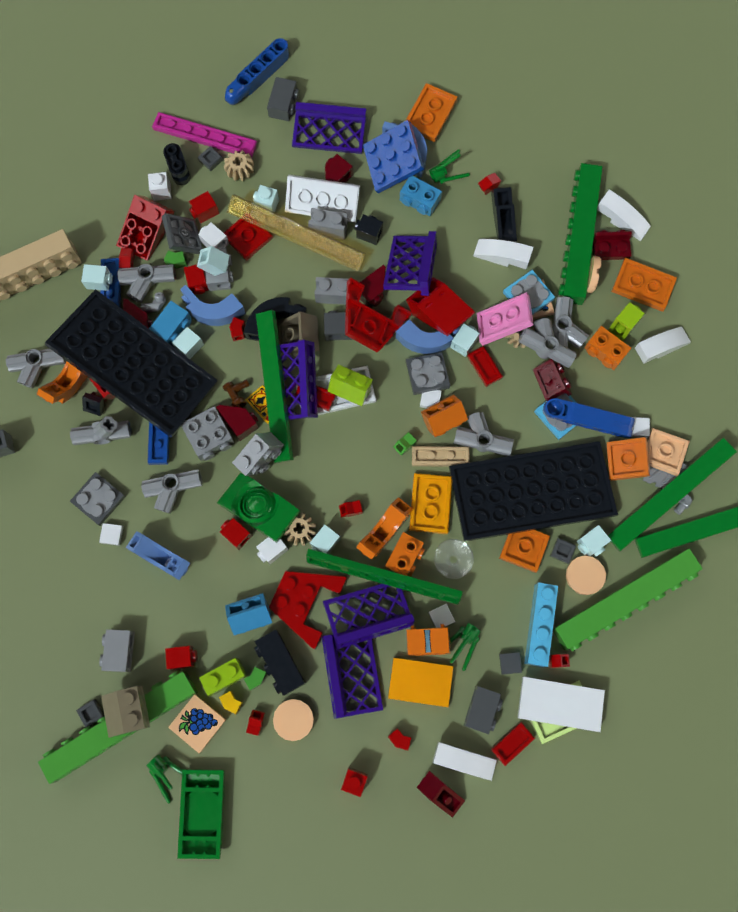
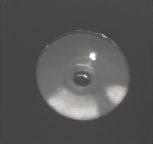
M450 539L438 546L434 555V562L437 570L442 575L456 579L465 576L471 570L474 557L471 548L465 542ZM450 557H456L457 562L451 563Z

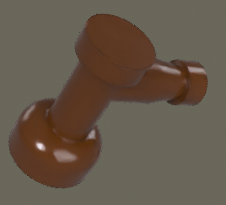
M247 380L236 385L233 382H227L223 385L224 391H227L232 399V407L243 408L247 404L246 400L237 394L243 388L249 387Z

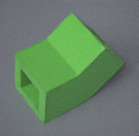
M168 250L164 258L166 265L174 264L176 269L187 266L183 251L174 253Z
M408 432L397 441L393 448L400 455H403L416 444L417 440Z
M254 667L252 674L244 679L249 690H253L263 684L267 674L266 671Z

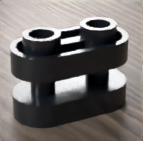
M170 143L163 150L173 181L177 185H186L190 181L191 176L179 145Z

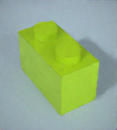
M629 302L616 317L608 331L624 341L645 313L642 312L639 306Z
M338 364L331 375L328 392L363 406L370 393L373 379Z
M234 658L204 674L199 679L207 696H213L246 678L247 674L239 658Z

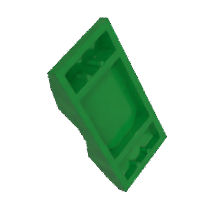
M242 473L236 477L217 502L218 505L276 543L300 513L299 509L280 495L271 492L256 480Z
M182 770L177 859H220L225 796L224 770Z

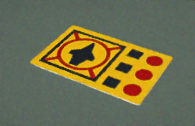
M262 385L245 400L269 424L265 387Z

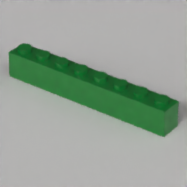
M581 163L579 170H575L573 180L576 181V186H573L571 194L574 197V202L571 201L569 209L572 217L568 219L567 229H570V232L566 235L565 245H568L567 251H564L563 254L565 267H562L560 278H563V284H560L558 295L570 297L573 299V304L582 305L586 299L603 167Z

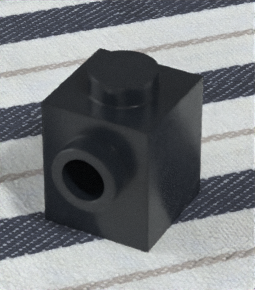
M363 214L361 220H357L355 224L356 238L377 245L383 231V221L378 220L374 216Z

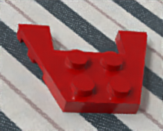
M350 277L346 288L345 335L378 352L411 316L412 312L397 305L394 308L391 319L369 308L359 302L365 285Z
M285 571L269 608L311 648L316 649L323 633L304 625L321 587L340 595L347 578L343 576Z

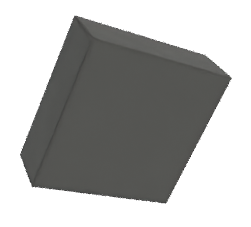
M210 146L198 156V160L212 171L223 161V157Z
M557 538L550 557L569 564L576 545Z
M520 652L499 654L501 675L522 673Z
M96 699L76 710L85 728L92 726L105 716Z

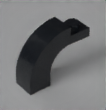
M278 297L263 302L254 309L247 320L244 331L246 339L259 341L256 314L274 310L276 320L288 318L300 311L307 313V308L300 304L291 305L289 297Z

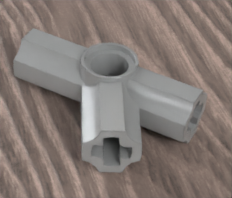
M142 264L139 267L118 269V280L120 286L131 285L127 296L138 303H142L152 285L162 282H174L176 280L174 264L160 266ZM146 273H151L148 277H144Z
M564 296L557 297L554 323L552 324L554 337L557 338L559 344L568 348L569 342L579 349L589 335L572 323L573 299ZM558 323L564 324L565 329L560 328Z
M549 318L536 320L534 322L535 331L530 328L523 330L518 340L519 343L535 350L536 354L542 359L550 358L568 368L572 365L577 354L559 344L557 338L554 337L552 323Z
M31 349L27 353L9 355L6 358L8 371L11 373L21 371L17 382L29 388H34L43 369L66 363L65 359L51 349ZM39 357V360L34 363L35 358Z
M476 412L467 417L470 429L457 427L454 444L476 448L480 452L489 451L506 456L511 455L514 439L491 434L483 412ZM484 438L487 439L489 443L481 444L479 440Z
M105 416L99 422L92 423L91 426L71 428L70 431L73 445L88 443L107 444L111 442L110 440L131 438L132 435L129 421L117 422L108 416Z
M197 469L142 481L141 487L145 498L158 496L154 509L171 514L178 492L203 486L200 470ZM175 479L176 485L173 488H169V482Z

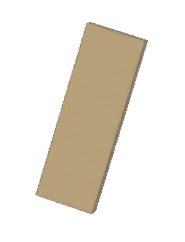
M412 446V466L449 467L469 463V447Z

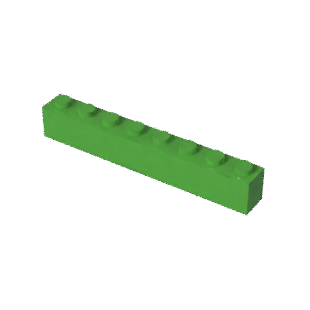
M690 548L684 550L553 628V632L564 650L571 649V651H574L582 646L581 642L585 639L591 641L598 637L599 634L597 632L605 629L607 631L616 626L614 622L620 618L624 621L631 617V612L635 609L641 611L648 607L650 600L654 599L657 601L666 596L665 591L678 589L682 586L681 582L685 579L691 581L698 577L697 572L703 568Z
M178 670L168 676V681L165 683L160 681L151 687L152 691L147 694L144 693L150 723L198 693L186 671L180 672ZM104 716L97 721L98 725L93 728L88 726L79 732L80 736L73 739L71 737L62 742V747L58 750L51 749L44 753V758L38 761V764L48 783H56L137 731L109 738Z

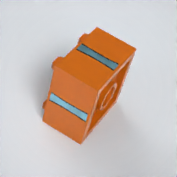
M441 624V628L416 629L412 625L411 629L407 630L408 655L451 654L449 629L445 628L444 624Z

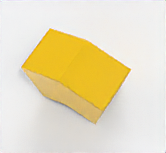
M232 691L219 697L224 709L238 714L243 702L236 699Z

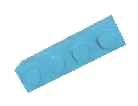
M539 582L534 585L524 664L548 667L558 593L557 585Z

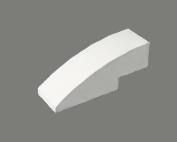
M610 189L597 207L599 212L611 218L610 223L621 230L632 231V236L639 241L642 240L651 227L633 206Z
M479 239L473 256L506 267L510 264L526 269L534 247L511 241Z
M678 327L639 342L635 350L645 364L655 358L663 357L690 344L691 341L684 329Z
M438 742L433 758L434 764L491 781L497 762L495 759Z

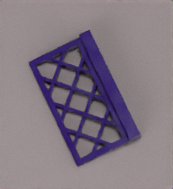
M296 102L292 147L362 154L367 117L366 108ZM299 117L307 118L310 122L302 128L299 124ZM319 119L327 122L321 129L315 124ZM336 121H342L345 126L337 131L332 124ZM354 122L361 123V129L356 133L350 127ZM313 125L318 132L310 137L305 130ZM331 127L335 134L327 138L323 132ZM348 129L352 136L344 140L340 134ZM304 133L308 140L304 143H298L297 137ZM320 134L325 139V142L321 145L313 141ZM338 136L343 143L339 146H333L331 141ZM356 138L359 142V148H351L348 143Z
M429 231L428 236H393L383 284L384 290L421 291V296H429L437 250L436 231ZM397 242H405L406 244L400 247L397 245ZM417 243H424L420 247H417L415 245ZM410 247H411L412 249H414L413 251H411V252H409V253H407V252L405 251L406 249H408V248H410ZM400 253L403 255V257L399 259L394 257ZM418 253L421 255L418 259L413 258ZM410 260V264L406 266L403 264L404 261ZM399 266L401 269L398 271L392 270L394 267ZM415 266H417V267L419 268V269H418L417 271H415V272H413V271L410 270L411 268H413V267H415ZM405 272H407V273L409 274V275H408L407 277H405V278H402V277L400 276L401 274H403V273H405ZM395 278L398 280L397 283H389ZM415 279L417 284H409L408 282Z
M299 340L294 343L280 344V349L284 352V355L281 357L282 369L285 371L283 375L284 381L288 376L294 380L289 388L284 384L286 398L290 395L294 399L290 407L287 405L289 420L318 418L314 342ZM294 347H298L296 358L290 354ZM287 357L293 361L288 369L283 365ZM296 365L299 367L297 377L291 373ZM297 384L300 386L298 396L292 392ZM297 403L301 406V414L299 415L293 411Z
M380 584L323 601L335 639L336 649L410 628L415 620L413 614L409 611L402 589L396 588L398 594L393 598L385 594L386 589L392 586ZM374 592L380 595L377 604L366 599L369 593ZM382 597L393 602L389 610L379 606ZM351 598H357L362 601L358 609L347 605ZM337 603L343 607L339 615H336L330 611L329 605ZM363 603L374 607L370 616L360 611ZM395 603L403 607L405 614L396 615L391 612ZM345 608L355 613L351 622L341 617ZM376 609L387 614L384 620L378 621L372 618ZM357 615L368 619L365 626L360 627L353 623ZM338 620L349 625L345 632L337 633L336 624Z
M333 635L321 637L334 719L383 710L372 639L367 640L364 648L357 644L353 645L361 651L357 658L353 660L345 654L350 646H347L343 652L340 649H336ZM363 653L370 657V664L367 668L357 663ZM343 656L352 662L347 672L340 668L339 662ZM354 665L364 671L359 680H356L349 674ZM366 673L373 677L374 683L370 689L360 683ZM346 677H349L356 683L350 693L343 688L342 683ZM358 685L367 691L362 701L352 695ZM369 694L376 698L378 707L369 708L364 704ZM351 697L359 705L355 711L347 712L346 702Z

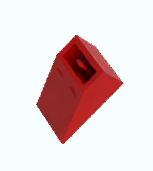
M134 195L116 246L120 248H133L134 255L148 261L165 235L162 216L165 213L174 215L175 211L145 196Z
M434 277L431 280L429 296H421V291H416L406 299L414 317L446 336H449L475 313L445 283Z

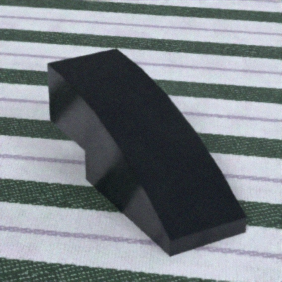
M511 187L493 189L491 196L497 238L504 241H517Z

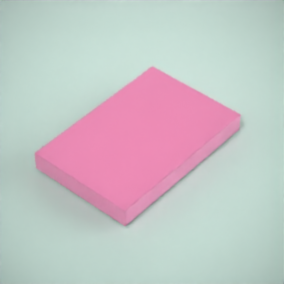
M527 292L477 313L478 332L480 333L479 341L482 346L534 325L530 296Z

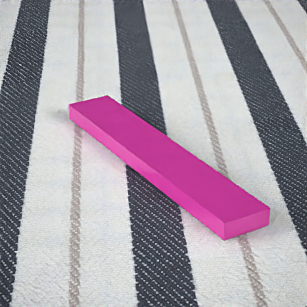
M158 112L152 125L155 131L233 154L235 150L238 153L243 150L245 154L249 153L251 159L257 146L256 140Z

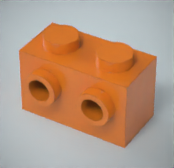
M600 326L584 349L587 350L590 356L602 361L605 367L615 370L631 350V347L603 326Z
M454 394L421 411L426 427L434 437L441 436L446 431L458 427L468 420L462 401Z
M403 532L385 565V569L411 577L416 569V566L413 565L416 558L420 560L425 551L422 548L424 542Z

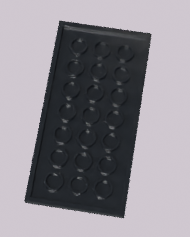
M96 289L45 342L48 348L171 438L218 382L215 377Z
M600 441L449 466L464 542L616 517L618 515Z

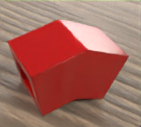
M493 173L478 182V185L487 195L493 189L498 188L501 180L496 173Z
M121 248L119 268H133L135 258L133 248Z
M236 317L233 318L229 326L233 341L245 339L243 334L246 326L245 321Z
M360 500L345 502L339 505L341 517L363 514Z
M569 654L550 655L549 667H570Z
M252 710L246 733L260 735L264 712Z
M398 728L388 735V738L396 748L409 750L411 737L402 735Z

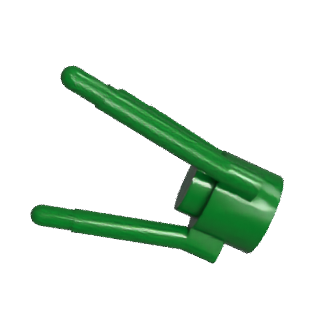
M459 149L429 170L430 176L435 183L439 181L440 184H443L447 181L470 176V173L445 178V175H447L445 167L461 156Z
M467 623L465 627L461 626L459 631L450 638V644L461 634L460 638L463 640L451 658V664L454 663L467 643L471 644L462 667L463 671L466 670L475 646L480 640L478 636L481 631L470 623Z
M157 755L146 766L150 770L149 773L154 778L166 802L169 804L171 800L159 777L171 790L173 787L164 775L168 770L167 765L181 775L183 769L171 762L167 756L162 758L160 755Z

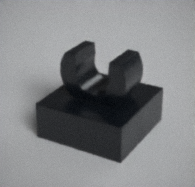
M85 392L82 396L83 411L101 416L104 412L105 398L103 396H96V392L91 394Z

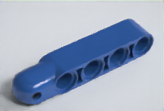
M282 38L274 40L237 75L236 79L227 86L225 101L230 105H236L245 96L251 95L289 59L287 41Z
M558 398L547 400L543 406V411L547 417L618 437L631 438L634 418Z

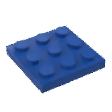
M409 120L363 144L373 185L377 193L424 170L415 134Z

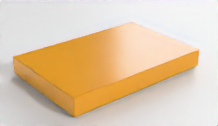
M414 473L411 501L413 511L410 514L409 531L448 534L452 488L451 476Z
M393 658L388 699L449 707L453 666Z

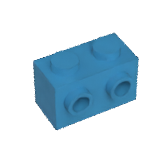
M411 176L402 187L399 200L405 206L417 209L420 214L431 216L441 201L442 191Z
M170 301L149 329L172 346V342L186 327L190 326L192 318L188 311Z
M263 593L225 605L227 620L233 635L245 633L272 623L270 610Z

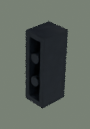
M275 629L254 641L257 645L254 647V650L259 658L263 657L266 663L263 667L268 676H273L275 680L273 686L278 694L282 693L285 696L306 684L278 630Z

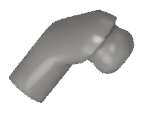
M157 292L152 303L141 304V310L146 313L159 311L166 303L164 294Z

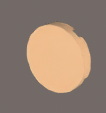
M593 256L590 261L587 293L591 294L596 290L599 280L601 258Z
M584 555L570 562L566 569L565 577L570 588L580 595L587 596L595 594L602 589L606 580V572L599 560Z
M291 699L284 701L274 712V729L285 740H301L313 728L314 717L312 710L302 700Z

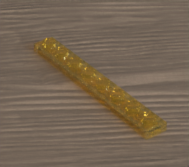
M235 194L231 197L227 213L353 270H360L366 253Z

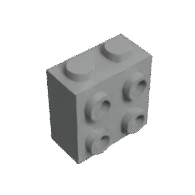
M215 406L185 421L181 425L201 461L213 458L215 453L226 451L234 444Z
M271 432L256 433L232 463L245 476L263 474L270 467L269 463L271 460L276 459L282 451L280 449L284 444Z

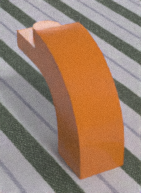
M66 361L58 377L38 388L37 395L52 404L57 401L63 404L79 390L87 376Z
M398 497L356 548L371 560L375 556L377 557L406 521L413 508Z

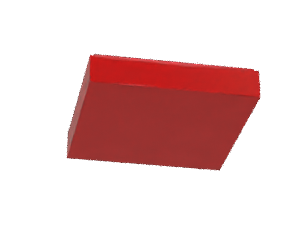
M249 212L224 232L229 244L246 261L273 239V235Z

